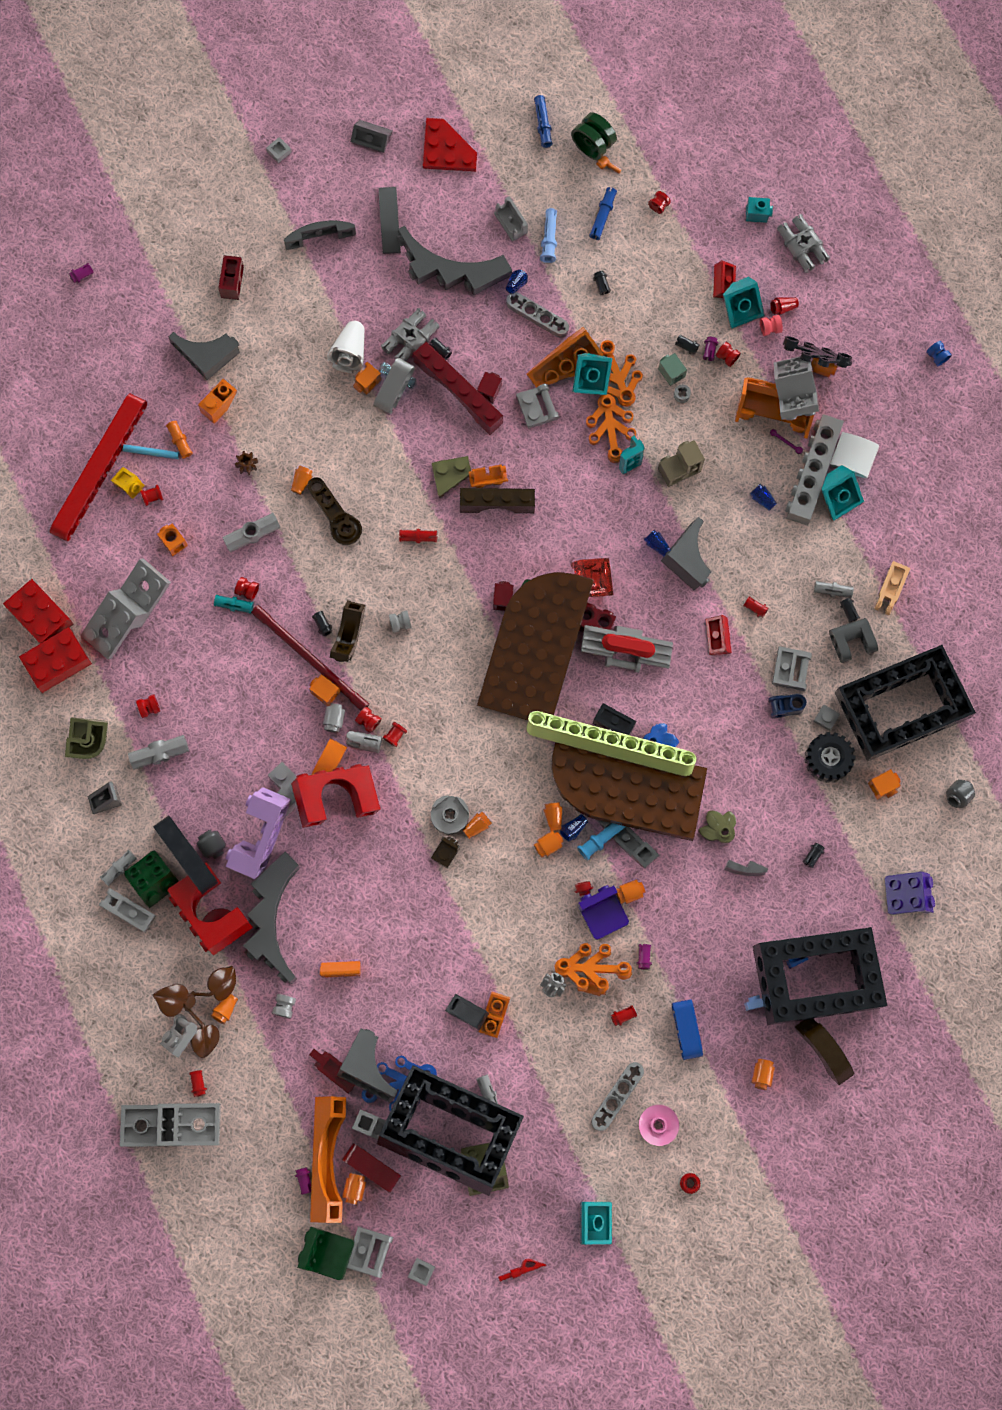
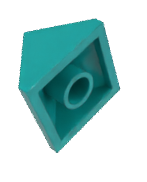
M590 353L578 355L572 392L607 395L613 358Z
M580 1202V1244H612V1202Z

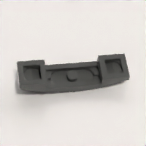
M396 187L378 188L383 254L401 253L400 244L397 240L399 229Z
M329 220L305 225L284 238L285 248L290 250L304 247L303 240L334 233L338 234L339 239L356 236L355 224Z
M596 820L602 826L603 829H605L611 824L609 822ZM626 826L612 837L644 869L659 857V854L630 827Z

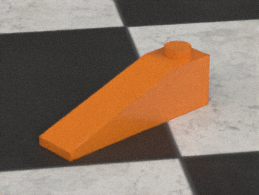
M582 327L526 374L536 388L542 384L550 385L559 380L575 376L578 355L590 353L604 356V354L587 330Z

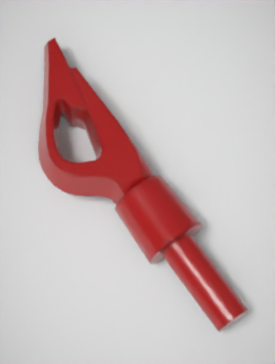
M525 1259L520 1268L512 1269L510 1273L501 1275L498 1278L500 1282L511 1277L515 1279L522 1274L546 1266V1264L532 1259ZM527 1262L535 1263L532 1267H526Z

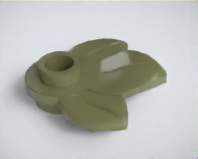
M714 810L707 812L706 819L708 825L699 829L700 834L709 841L731 842L735 838V815L731 811L726 812L724 815ZM723 831L729 832L727 835H722Z

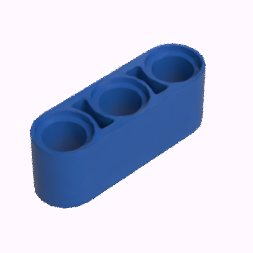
M692 999L673 1002L672 1011L675 1012L673 1016L676 1031H679L677 1036L680 1050L683 1051L681 1053L682 1059L703 1057Z

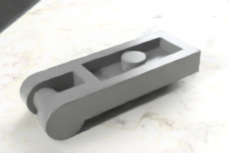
M109 888L107 891L108 895L104 901L101 900L99 906L146 933L156 915ZM114 898H115V899L118 900V902H117L116 905L113 907V906L110 905V904L112 903V901H113Z

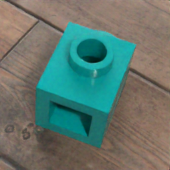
M749 197L746 205V221L767 223L768 218L772 217L773 206H770V198Z

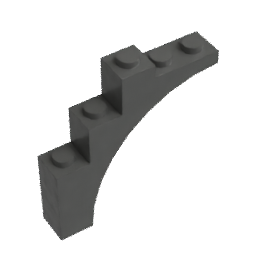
M405 226L398 229V243L401 247H405L407 251L405 252L406 256L411 262L408 274L418 285L436 276L438 284L440 286L443 285L445 290L465 281V288L468 292L471 291L474 296L512 275V268L504 255L482 262L448 260L424 248L412 237Z
M285 851L251 883L254 888L252 892L259 899L262 897L264 899L247 914L250 918L248 922L255 930L258 928L260 930L243 946L247 949L244 953L252 961L256 959L259 962L265 956L264 962L271 969L275 967L280 972L277 976L284 983L289 981L293 984L297 978L288 968L281 954L276 933V918L282 894L290 879L300 869V866Z

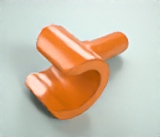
M602 156L597 160L596 165L600 169H604L607 166L620 174L621 169L612 165L607 156Z

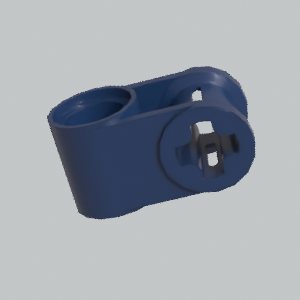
M801 694L780 695L768 698L772 709L771 718L801 714L807 704L806 698ZM799 701L802 707L795 708L792 702Z

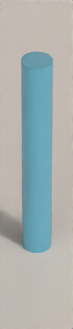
M123 445V452L179 459V452Z

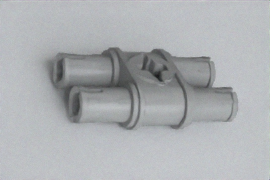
M799 214L792 220L800 233L793 234L786 222L778 226L777 231L785 240V247H788L793 255V259L800 263L805 273L815 268V265L807 255L808 253L813 252L821 265L830 260V256L823 248V241L818 238L814 228L807 224L802 214Z
M417 308L409 318L403 319V322L395 330H392L391 336L381 345V348L384 352L386 351L387 354H390L398 344H403L405 347L394 356V359L400 358L406 362L421 345L429 342V337L440 326L437 322L433 323L435 320L431 319L422 330L418 329L416 326L426 317V314L423 310L421 311L420 308Z

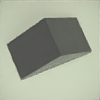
M108 782L87 796L93 814L122 805L117 787L113 782Z

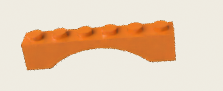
M315 1097L310 1222L342 1223L343 1201L335 1183L333 1158L336 1139L341 1125L346 1118V1097Z

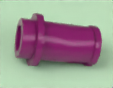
M86 263L76 270L72 269L69 276L73 283H80L81 279L94 272L89 263Z
M708 336L704 341V344H706L704 360L708 358V361H714L716 346L719 344L716 337Z
M639 944V957L636 965H638V969L649 970L650 966H652V962H650L651 945L643 944L642 946V944Z
M307 1167L295 1170V1177L298 1179L301 1195L310 1193L312 1184L309 1173L311 1172L308 1171Z

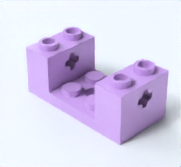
M264 787L255 791L253 795H249L245 804L248 807L246 813L266 821L261 829L263 835L261 841L258 840L256 845L243 840L238 845L236 844L233 849H229L226 855V860H228L227 868L253 879L266 869L292 799Z

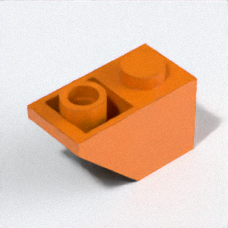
M222 379L198 404L200 412L215 424L230 407L237 389L225 379Z

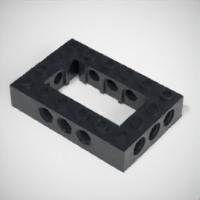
M943 645L840 686L835 691L837 700L867 762L968 720L976 714ZM929 675L943 706L928 715L926 713L916 720L911 722L908 720L899 727L889 728L880 735L876 727L877 723L873 721L868 711L869 706L864 701Z
M872 927L762 942L752 946L767 1026L868 1011L888 1006ZM847 951L851 952V964H853L856 977L854 981L857 984L858 990L790 1000L783 962L796 958H801L802 960L816 955L823 957L831 953L842 954Z
M413 1065L379 1134L377 1145L490 1196L524 1116ZM420 1100L494 1133L480 1167L479 1162L474 1157L470 1156L469 1158L456 1152L452 1147L450 1149L437 1143L435 1139L430 1140L417 1134V1131L413 1129H407Z

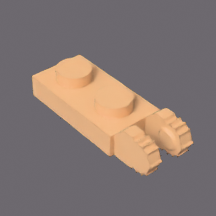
M895 561L891 563L879 592L875 610H879L883 599H887L890 603L885 610V614L890 615L910 571L909 567Z

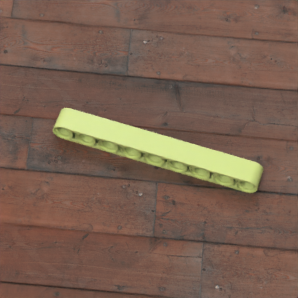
M539 711L530 713L526 730L530 735L682 776L692 774L696 763L695 754L687 750Z

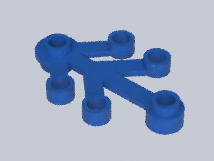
M402 1055L398 1056L395 1060V1064L399 1068L405 1067L411 1070L414 1065L422 1070H428L431 1074L437 1076L436 1069L432 1065L424 1064L420 1067L408 1061ZM400 1058L405 1059V1064L402 1066L398 1065V1059ZM380 1062L377 1064V1068L380 1065L386 1066L385 1072H380V1074H385L397 1080L389 1083L396 1090L399 1089L394 1101L389 1104V1110L391 1111V1106L395 1103L407 1076L389 1068L386 1063ZM363 1089L362 1099L365 1102L373 1103L377 1100L375 1095L370 1099L367 1098V1091Z

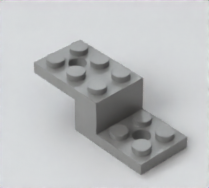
M800 357L774 362V377L779 397L781 419L793 420L797 416H811L819 412L811 361L806 362L801 360Z
M139 559L121 589L107 593L80 636L106 659H111L129 631L143 626L171 582L146 560ZM144 581H147L149 584L147 591L143 588ZM103 628L108 630V637L103 635Z
M221 1104L121 1105L120 1147L220 1145ZM201 1118L205 1126L202 1130L197 1131L194 1128V1121ZM139 1120H144L147 1123V1128L142 1132H139L136 1128Z

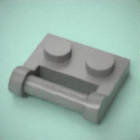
M542 384L537 388L516 394L528 429L559 419L558 412H555L548 393L549 387L547 384ZM536 395H542L548 415H543Z
M779 646L772 684L806 691L807 669L812 653ZM796 658L801 659L798 682L793 681Z
M182 1014L176 1015L174 1017V1025L170 1031L163 1035L160 1044L179 1058L196 1034L197 1025L193 1022H188ZM184 1028L185 1032L182 1035L180 1032Z
M358 1226L347 1268L382 1278V1267L389 1244L392 1243L394 1237ZM376 1239L382 1240L374 1269L369 1268L368 1264Z

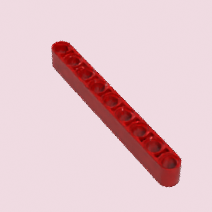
M131 393L126 396L50 527V534L67 542L71 539L70 535L74 534L80 524L79 520L84 517L88 510V504L92 503L99 491L98 487L100 488L106 479L107 471L110 472L117 460L116 456H119L123 445L126 444L125 440L129 439L135 428L134 425H137L144 412L142 411L147 407L146 400Z

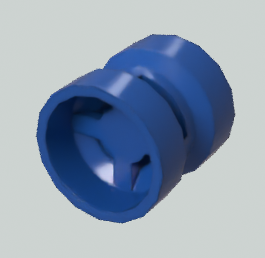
M942 341L934 343L926 351L930 357H933L937 367L948 361L952 356L949 350H945Z

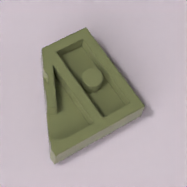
M468 456L432 463L438 497H443L446 492L455 488L461 481L469 477L471 468Z

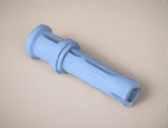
M549 208L545 212L544 239L541 241L542 254L540 255V260L545 263L556 261L554 254L557 247L555 240L557 210Z

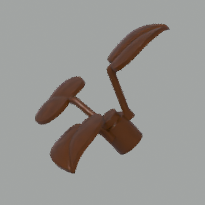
M233 966L222 967L212 972L207 981V988L211 991L209 993L194 991L189 993L184 985L173 984L153 994L160 1011L165 1016L174 1017L184 1008L200 1025L201 1028L197 1029L196 1034L191 1039V1047L200 1058L207 1057L214 1050L219 1042L220 1034L216 1026L212 1024L205 1026L192 1012L191 1008L196 1003L195 996L211 997L214 995V998L218 1001L226 999L235 988L236 972Z

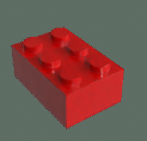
M33 579L29 580L3 603L6 609L39 644L73 625L70 618Z
M70 627L19 656L41 693L92 664Z

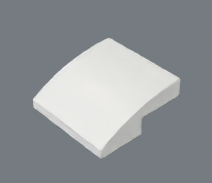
M842 432L830 466L838 468L843 465L854 471L855 476L868 478L879 445L868 439Z

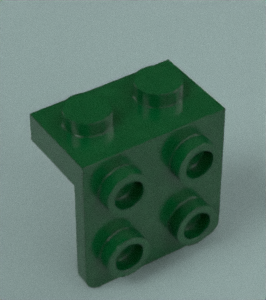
M155 850L148 853L124 873V876L149 908L169 894L168 889L179 882Z
M310 1227L305 1234L303 1251L298 1256L297 1268L312 1271L339 1281L343 1280L354 1247V1241L319 1228Z

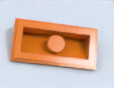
M360 961L321 963L320 976L322 978L361 975Z

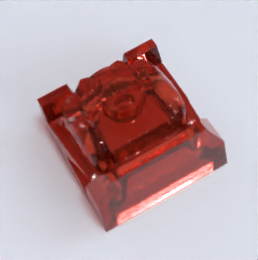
M609 558L582 559L571 563V567L576 575L594 580L589 597L614 595Z

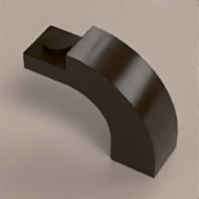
M352 601L346 602L343 608L338 636L330 651L329 658H333L338 662L352 660L361 631L366 605Z
M814 1019L801 1021L795 1026L797 1033L816 1052L826 1072L838 1085H841L855 1074L840 1046L820 1022L817 1023Z

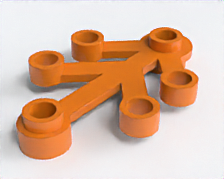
M605 340L601 343L600 350L604 356L613 358L611 365L612 373H610L609 381L617 384L619 388L618 390L608 386L607 393L617 397L620 405L625 407L631 406L636 399L635 387L642 380L643 374L639 370L633 371L632 380L628 387H626L624 381L631 367L635 365L636 357L633 354L627 355L625 364L620 372L613 355L615 345L612 341ZM604 348H609L611 351L605 352ZM632 358L634 361L630 363L627 359ZM639 374L640 378L636 379L634 375ZM628 396L630 399L624 400L623 397Z
M601 395L597 402V410L593 415L586 418V426L594 428L597 425V420L603 413H605V420L596 432L589 435V443L597 445L601 436L607 430L610 443L608 459L612 463L620 462L622 450L618 448L615 429L625 435L626 439L630 441L632 436H629L627 433L632 432L635 437L637 433L634 428H627L614 419L612 412L620 416L625 423H631L634 415L631 411H624L618 407L612 395ZM608 400L610 404H604V401ZM625 415H630L631 418H630V419H626L624 416H625ZM594 420L595 423L590 424L588 421ZM596 437L598 440L592 441L591 438ZM616 451L619 455L614 456L612 452Z
M583 943L579 947L580 950L569 959L561 958L554 966L555 972L562 977H569L577 985L579 991H586L589 988V983L586 978H580L576 972H583L597 986V990L600 992H606L609 984L605 978H600L596 973H615L622 980L629 979L632 975V967L627 962H620L618 965L597 964L603 958L611 955V947L608 944H602L599 947V952L583 964H576L583 957H588L592 953L590 944ZM580 983H585L586 985H585V986H580L579 984H580ZM602 983L606 984V986L600 987L599 985Z

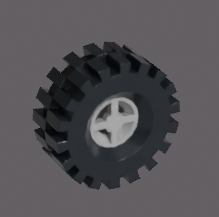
M826 732L824 735L820 734L811 741L805 751L806 758L804 760L808 765L806 767L807 770L812 772L811 775L813 777L817 776L819 781L826 780V783L831 781L837 782L851 771L855 764L853 762L856 759V755H853L855 752L854 747H850L852 743L844 740L845 736L839 737L836 732L833 734Z

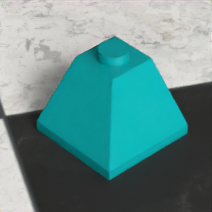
M749 276L733 282L723 294L732 329L765 316L758 282Z
M841 465L826 475L821 490L831 518L835 521L862 504L864 500L854 471Z

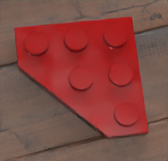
M426 118L423 169L476 172L477 152L445 119Z

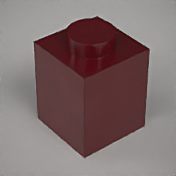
M485 371L477 391L493 404L502 386V378L496 373Z
M506 581L495 583L493 610L505 611L513 596L514 585Z

